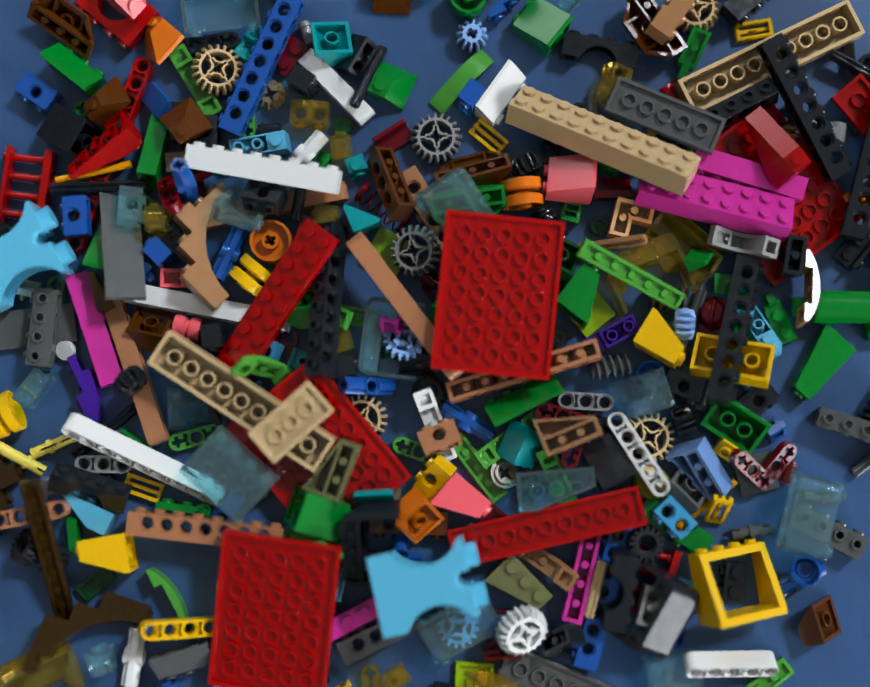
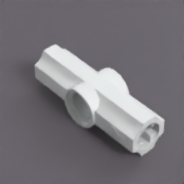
M316 129L304 144H300L294 150L291 158L299 159L300 163H306L305 165H307L308 161L314 162L317 154L325 147L329 139Z
M138 625L130 626L128 643L123 652L122 663L124 667L121 685L124 687L139 686L141 668L146 658V640L139 635ZM147 627L144 629V635H147Z

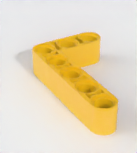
M214 616L143 620L138 625L137 630L139 635L148 641L212 637ZM210 621L211 628L208 631H204L205 623ZM187 623H192V629L189 632H184V626ZM172 624V631L165 634V626ZM152 625V632L149 635H144L145 627Z

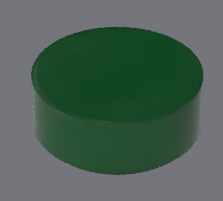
M345 116L337 117L333 122L334 132L339 136L348 135L352 130L350 119Z
M600 216L593 218L589 223V230L595 236L604 235L609 227L608 221Z

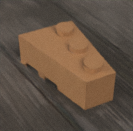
M665 0L644 33L662 46L667 40L671 42L677 33L676 27H681L687 18L685 14L687 12L690 13L696 5L695 0Z
M595 415L533 420L547 457L604 435Z

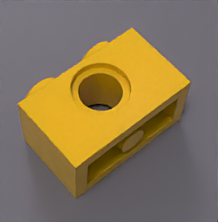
M440 453L435 459L431 457L424 465L427 469L425 471L420 470L414 477L416 482L412 487L416 486L429 501L432 500L457 469Z

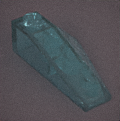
M184 387L167 388L168 431H188L194 429L193 426L204 424V426L211 425L213 419L204 400ZM223 414L226 421L231 420V418Z
M594 467L514 473L519 512L540 511L596 487Z

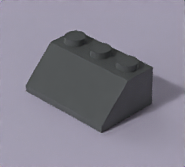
M212 637L156 653L148 660L158 679L165 678L166 681L176 678L179 673L184 672V675L194 673L196 668L203 667V669H208Z

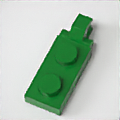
M693 26L686 41L688 47L681 52L677 61V67L680 68L677 78L681 79L687 75L688 71L692 73L696 69L711 36V32Z
M772 292L763 295L762 298L766 304L763 306L764 316L782 342V345L797 339L798 337L780 300H776Z
M163 498L162 502L156 501L155 508L166 511H182L186 514L200 513L210 517L212 505L201 503L194 507L193 502L182 501L181 504H174L173 499Z

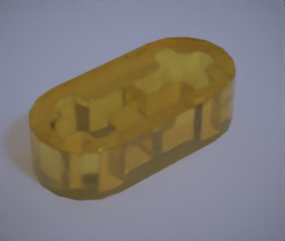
M374 663L366 664L361 674L362 687H370V684H373V687H381L378 666ZM368 668H372V671H376V673L373 674V680L369 681V674H365V672L368 671Z

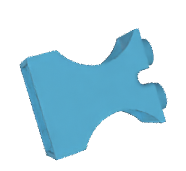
M30 201L25 202L23 214L17 225L10 232L0 237V313L13 307L18 288L33 274L46 270H57L67 275L75 274L70 264L77 261V258L70 244L66 240L58 244L51 241L46 243V240L54 235L52 229L59 226L58 220L49 206L41 208Z
M460 534L456 538L452 549L445 556L430 562L409 560L400 555L395 549L371 554L366 558L384 639L407 634L417 616L431 607L440 605L455 606L465 610L476 619L480 617V607L489 605L487 588L484 581L474 582V579L463 580L460 573L469 571L472 566L480 565L476 542L465 543L464 534Z

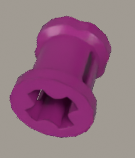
M382 316L380 318L379 330L381 333L394 332L400 335L403 332L404 320L402 317L394 319Z

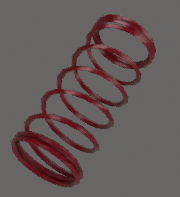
M367 181L358 190L353 200L355 202L359 201L360 206L370 201L367 211L371 212L378 207L375 214L377 217L382 200L373 209L369 210V207L378 190L366 202L361 204L364 194L371 185ZM386 210L378 217L380 218L381 216H383L386 213ZM386 213L385 218H384V221H383L384 224H388V223L391 222V221L389 220L388 222L385 223V220H386V218H387V216H388L387 213ZM410 214L407 221H402L395 229H393L396 222L394 221L392 231L396 230V233H401V229L406 228L413 216Z

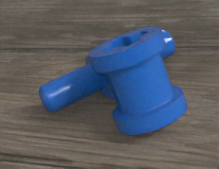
M405 534L393 535V549L400 555L412 561L423 560L422 553L409 554L407 549L409 538Z

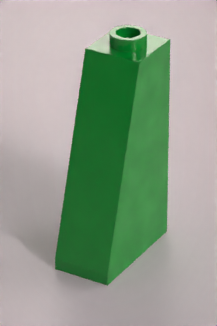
M151 113L136 173L139 180L146 181V190L158 192L156 183L165 176V153H169L171 140L170 133L153 113Z
M828 323L821 325L790 386L794 391L793 395L799 400H810L856 351Z

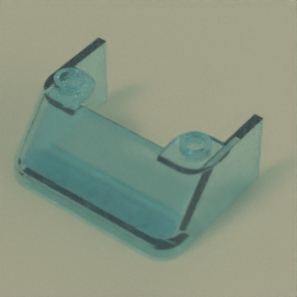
M370 298L365 308L358 362L360 371L366 375L416 382L417 378L415 376L399 375L398 364L394 360L381 359L382 333L379 330V320L382 316L394 319L401 316L387 298ZM416 302L420 309H426L425 303Z

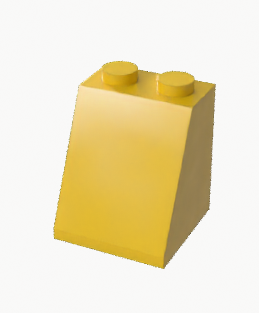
M652 308L633 340L634 348L670 368L676 369L677 366L681 367L686 358L684 346L657 309Z
M125 532L87 538L78 541L75 546V553L79 557L80 562L122 573H130L139 569L134 536L125 535Z

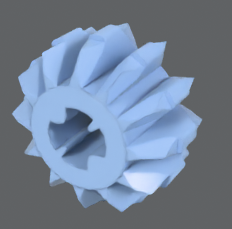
M472 19L471 24L465 20L464 26H458L459 31L456 32V37L459 39L457 44H462V50L469 47V52L471 53L473 48L479 51V46H485L484 40L488 39V35L485 34L487 28H481L482 22L476 25L474 19Z
M682 308L675 311L673 332L679 340L686 341L694 337L696 320L693 309Z

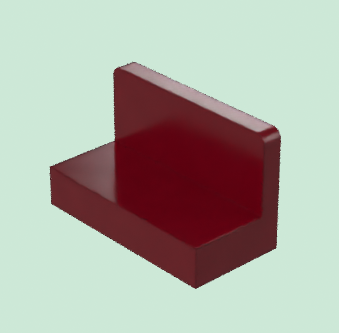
M403 118L373 137L372 142L374 146L392 147L395 152L411 142V137H414V135L411 134L410 129L406 125V120Z
M596 178V188L592 201H615L618 196L627 199L633 198V190H630V178Z

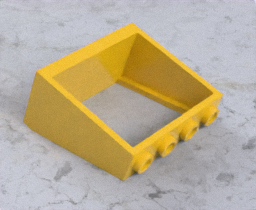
M748 538L744 539V543L739 541L729 542L726 547L714 545L711 546V550L700 548L695 549V553L688 554L693 588L700 595V601L696 607L699 625L723 629L788 613L787 605L764 541ZM751 553L759 603L724 611L708 562Z

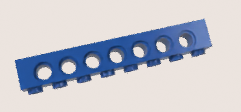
M274 0L275 5L273 10H270L266 16L267 22L265 27H262L258 33V42L250 50L251 57L242 67L243 74L235 82V91L227 99V108L224 114L222 113L219 116L218 127L221 131L237 138L244 137L306 4L304 0ZM288 9L289 12L287 15H280V12L282 10ZM280 26L281 29L279 32H272V29L274 27ZM268 43H272V44H273V46H272L271 49H269V50H265V49H264V46H265L266 44H268ZM258 61H265L262 67H256ZM250 78H257L254 84H248ZM244 94L249 95V98H248L247 101H245V102H241V101H240V98H241L242 95H244ZM234 112H241L239 118L232 119Z
M633 528L622 530V536L618 540L613 538V533L602 535L600 541L602 550L601 554H597L596 563L598 560L607 562V567H609L610 558L608 557V551L611 548L628 551L629 548L626 547L628 541L626 539L630 536L628 533L634 531ZM611 574L608 577H604L602 586H606L607 592L599 596L597 605L603 606L616 599L620 580L616 576ZM601 612L595 614L593 619L583 616L581 625L586 643L592 644V648L588 652L582 651V647L572 651L570 659L573 666L594 672L597 671L607 631H602L600 626ZM590 624L597 625V629L594 633L587 632V628Z

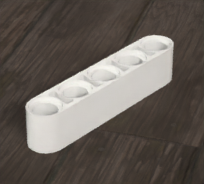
M312 48L297 61L301 67L316 75L318 84L359 126L362 127L375 115L374 110L364 100L358 109L350 106V100L355 91L327 63L317 58Z
M622 412L611 413L607 419L610 429L652 493L658 497L665 496L670 491V482L626 415ZM615 415L622 418L620 426L613 424V417ZM625 432H630L633 435V440L630 443L626 442L623 438ZM636 448L643 450L644 456L642 459L635 457L634 451ZM647 465L654 467V475L649 476L646 474L645 467ZM657 482L665 484V492H659L656 489Z
M770 650L691 651L682 656L686 676L689 678L770 677L779 672L774 653Z

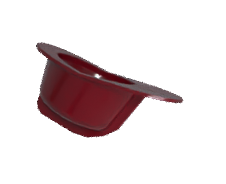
M710 297L704 301L697 320L698 332L719 336L727 301L720 297Z

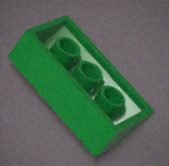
M550 375L549 380L537 379L533 382L529 381L519 384L521 388L515 391L511 388L502 393L503 397L499 399L493 397L485 401L486 405L483 409L492 426L497 427L564 393L565 391L555 375Z

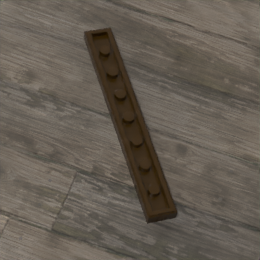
M39 478L21 481L19 488L54 616L69 620L74 603L41 480Z

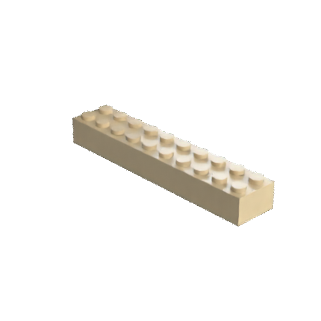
M845 0L677 80L674 89L681 101L705 110L768 77L771 78L756 46L781 32L783 36L788 38L789 47L792 53L796 54L799 67L858 40L866 32L850 1ZM777 51V59L782 60V54ZM785 69V74L790 72L789 69Z
M525 85L508 104L505 123L680 196H683L696 175L701 157L693 152L685 151L656 137H651L638 130L626 127L619 122L609 120L602 115L594 114L567 101L555 98L550 94L535 90L533 87Z
M175 330L167 331L147 364L249 431L283 403V401L248 378L231 374V367ZM318 425L288 451L286 455L314 473L337 437Z

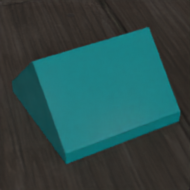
M348 21L310 22L314 53L317 58L333 67L353 55Z
M344 204L343 209L354 235L360 231L365 235L382 226L381 218Z
M511 419L497 454L514 465L532 469L537 459L535 453L540 451L542 447L537 430Z

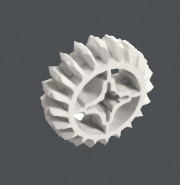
M521 604L519 608L514 606L511 612L507 610V615L501 616L502 621L497 622L498 627L495 629L496 640L506 653L514 656L521 654L523 656L525 652L529 654L530 650H536L537 645H542L541 640L546 639L545 634L548 632V624L545 616L536 607H532L529 604L525 607Z

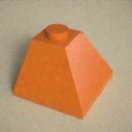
M157 16L151 18L147 23L145 44L146 57L160 65L185 37L165 19Z
M415 486L401 498L399 519H396L395 524L413 543L417 544L445 518Z

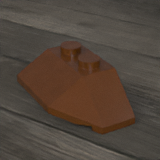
M68 0L31 1L27 18L83 58L89 60L95 45L89 15Z
M627 0L622 25L644 55L674 57L688 47L678 32L671 42L667 40L663 46L644 33L660 9L655 0Z
M485 150L448 160L439 170L434 172V177L438 189L443 191L477 185H496L512 170V165L508 153L501 154Z

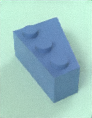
M705 436L673 445V449H670L669 454L665 457L679 468L678 471L682 475L685 474L693 481L691 484L708 501H711L714 494H717L718 498L726 496L733 485Z

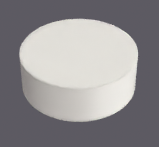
M70 341L59 342L56 346V354L61 360H67L68 357L76 354V347Z

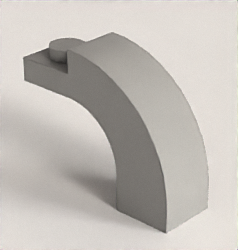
M711 225L707 244L730 253L759 256L764 259H777L781 240L767 235L744 234L717 225Z

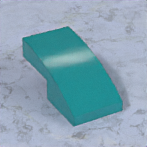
M256 22L244 34L242 42L234 49L233 56L238 55L239 60L243 63L249 61L251 57L250 50L254 44H257L259 39L258 33L262 26Z

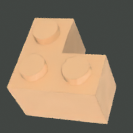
M618 196L614 202L606 237L628 236L631 224L648 228L652 223L655 210L634 205V200Z

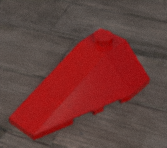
M761 106L745 117L764 174L777 190L810 165L812 161Z
M120 110L103 126L105 131L99 137L94 136L90 148L82 150L67 167L69 178H77L128 156L131 152L140 148L142 144L140 132L123 110Z

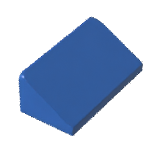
M151 81L142 98V102L159 119V117L171 110V100L154 81Z

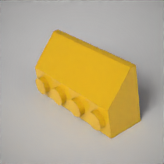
M697 332L689 367L690 375L710 379L719 336ZM748 341L747 347L743 346L742 353H745L743 365L739 364L738 371L741 372L740 382L736 384L768 389L776 345ZM735 345L727 347L728 350H735L737 348ZM725 363L723 367L726 369H730L733 367V365L731 363Z

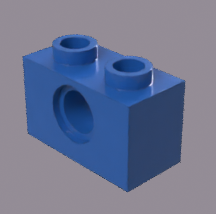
M28 71L24 73L14 88L19 93L17 97L26 103L28 101L34 103L33 107L42 114L44 111L49 113L55 102L59 103L63 98L61 93ZM41 91L40 96L34 98L35 93Z
M471 78L457 95V109L464 115L472 116L475 111V105L487 89Z
M86 195L62 197L59 207L61 214H63L61 231L64 233V236L68 238L91 237L90 198ZM78 212L79 218L76 221H72V215Z
M157 236L154 238L150 237L144 243L145 247L142 250L161 268H169L179 258Z

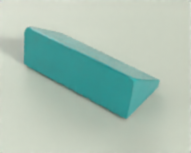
M394 489L355 490L353 493L355 505L359 506L367 501L394 500Z

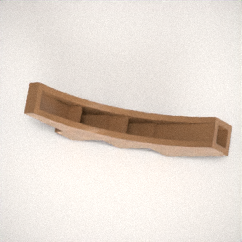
M222 182L218 186L213 184L206 191L208 195L204 199L200 197L193 205L190 202L185 206L183 205L182 211L172 218L188 234V236L184 234L177 241L179 245L175 248L189 262L180 271L183 275L179 280L211 311H214L229 296L219 284L212 271L206 248V229L211 210L219 196L227 188Z

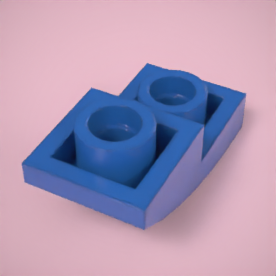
M499 0L488 13V23L493 21L497 23L503 20L504 16H506V7L512 8L520 0Z

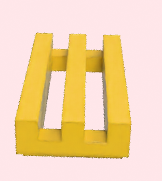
M771 18L746 21L742 25L738 23L733 28L734 36L736 37L735 43L761 40L774 34ZM762 24H767V25H768V26H766V27L753 28V29H747V30H741V31H739V28H743V27H749V26H755V25H762ZM769 31V33L740 37V35Z
M481 118L468 131L469 135L489 151L501 153L509 143L507 139ZM482 125L486 130H488L492 135H494V136H495L498 140H500L503 144L501 145L499 142H497L493 137H491L487 132H485V131H484L481 127H479V126ZM477 130L499 149L496 151L474 131Z
M131 472L127 473V478L124 482L133 485V487L156 494L157 497H153L133 489L131 490L132 495L155 503L160 501L165 484ZM131 478L160 487L159 491L132 482Z
M714 494L705 511L703 521L723 525L733 505V497H729L727 500L726 496L718 498V495ZM725 505L719 519H716L720 513L722 506Z

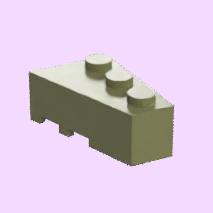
M346 438L340 439L302 489L338 503L342 501L363 445Z
M515 555L503 558L483 578L487 583L537 609H540L553 597L551 592Z

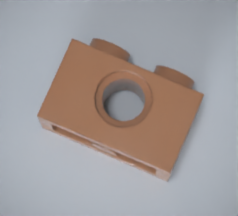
M448 418L442 419L437 425L422 427L420 432H417L426 458L463 444L453 418L450 420ZM437 433L444 434V438L439 441L435 440L434 436Z

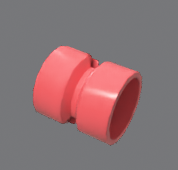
M176 314L172 330H175L185 338L189 337L191 342L200 343V325H205V321L202 318L192 317L189 319L187 315Z

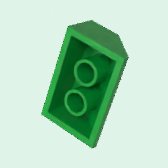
M57 43L39 53L50 66L89 97H92L108 83L103 78L105 76L103 72L98 68L93 70L89 67L91 63L82 56L78 58L74 55L76 52L67 45L64 47L61 43Z
M731 401L730 407L709 404L699 418L702 426L720 438L728 440L749 455H751L772 427V424L737 401Z

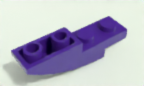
M630 314L578 343L596 338L600 352L637 333L640 327L633 314Z
M72 355L67 358L69 362L67 366L70 372L76 376V386L80 391H83V393L76 396L78 399L76 402L81 412H84L86 418L102 425L103 398L94 369L86 370L80 356Z

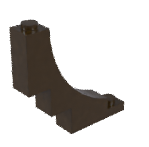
M106 591L99 609L76 602L69 620L46 613L21 671L33 675L40 668L41 656L52 659L67 642L94 627L112 623L139 625L143 620L152 619L154 615L153 608L150 605Z

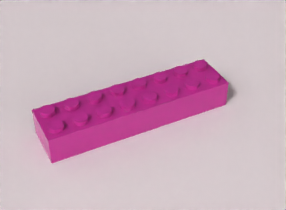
M698 174L695 175L683 196H680L638 178L634 205L752 235H767L779 239L783 243L793 227L795 199Z

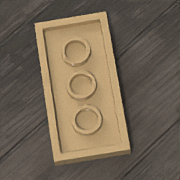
M308 380L254 427L248 435L275 464L333 413L335 409Z

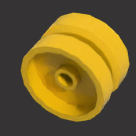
M244 253L239 261L247 270L244 272L238 266H233L228 274L249 294L252 293L257 296L262 289L259 283L262 281L265 284L271 273L247 253Z
M10 390L0 393L1 440L10 436L11 431L17 433L27 427L24 410L17 397Z

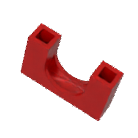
M73 0L76 7L89 15L92 23L96 26L98 24L103 26L102 30L109 37L114 35L118 39L116 42L124 49L128 47L132 51L145 38V29L148 27L147 23L153 17H161L159 12L146 2L147 6L134 20L129 17L122 20H110L103 14L104 0Z

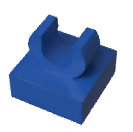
M145 260V278L151 283L155 278V275L150 271L153 266Z
M774 417L772 418L774 425L766 433V438L771 444L787 434L786 424L782 420L778 422Z

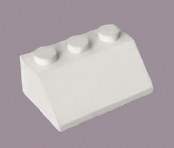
M508 59L475 105L474 115L483 119L492 128L495 123L497 125L500 124L505 116L503 112L506 108L508 109V104L526 85L524 84L526 77L511 60Z

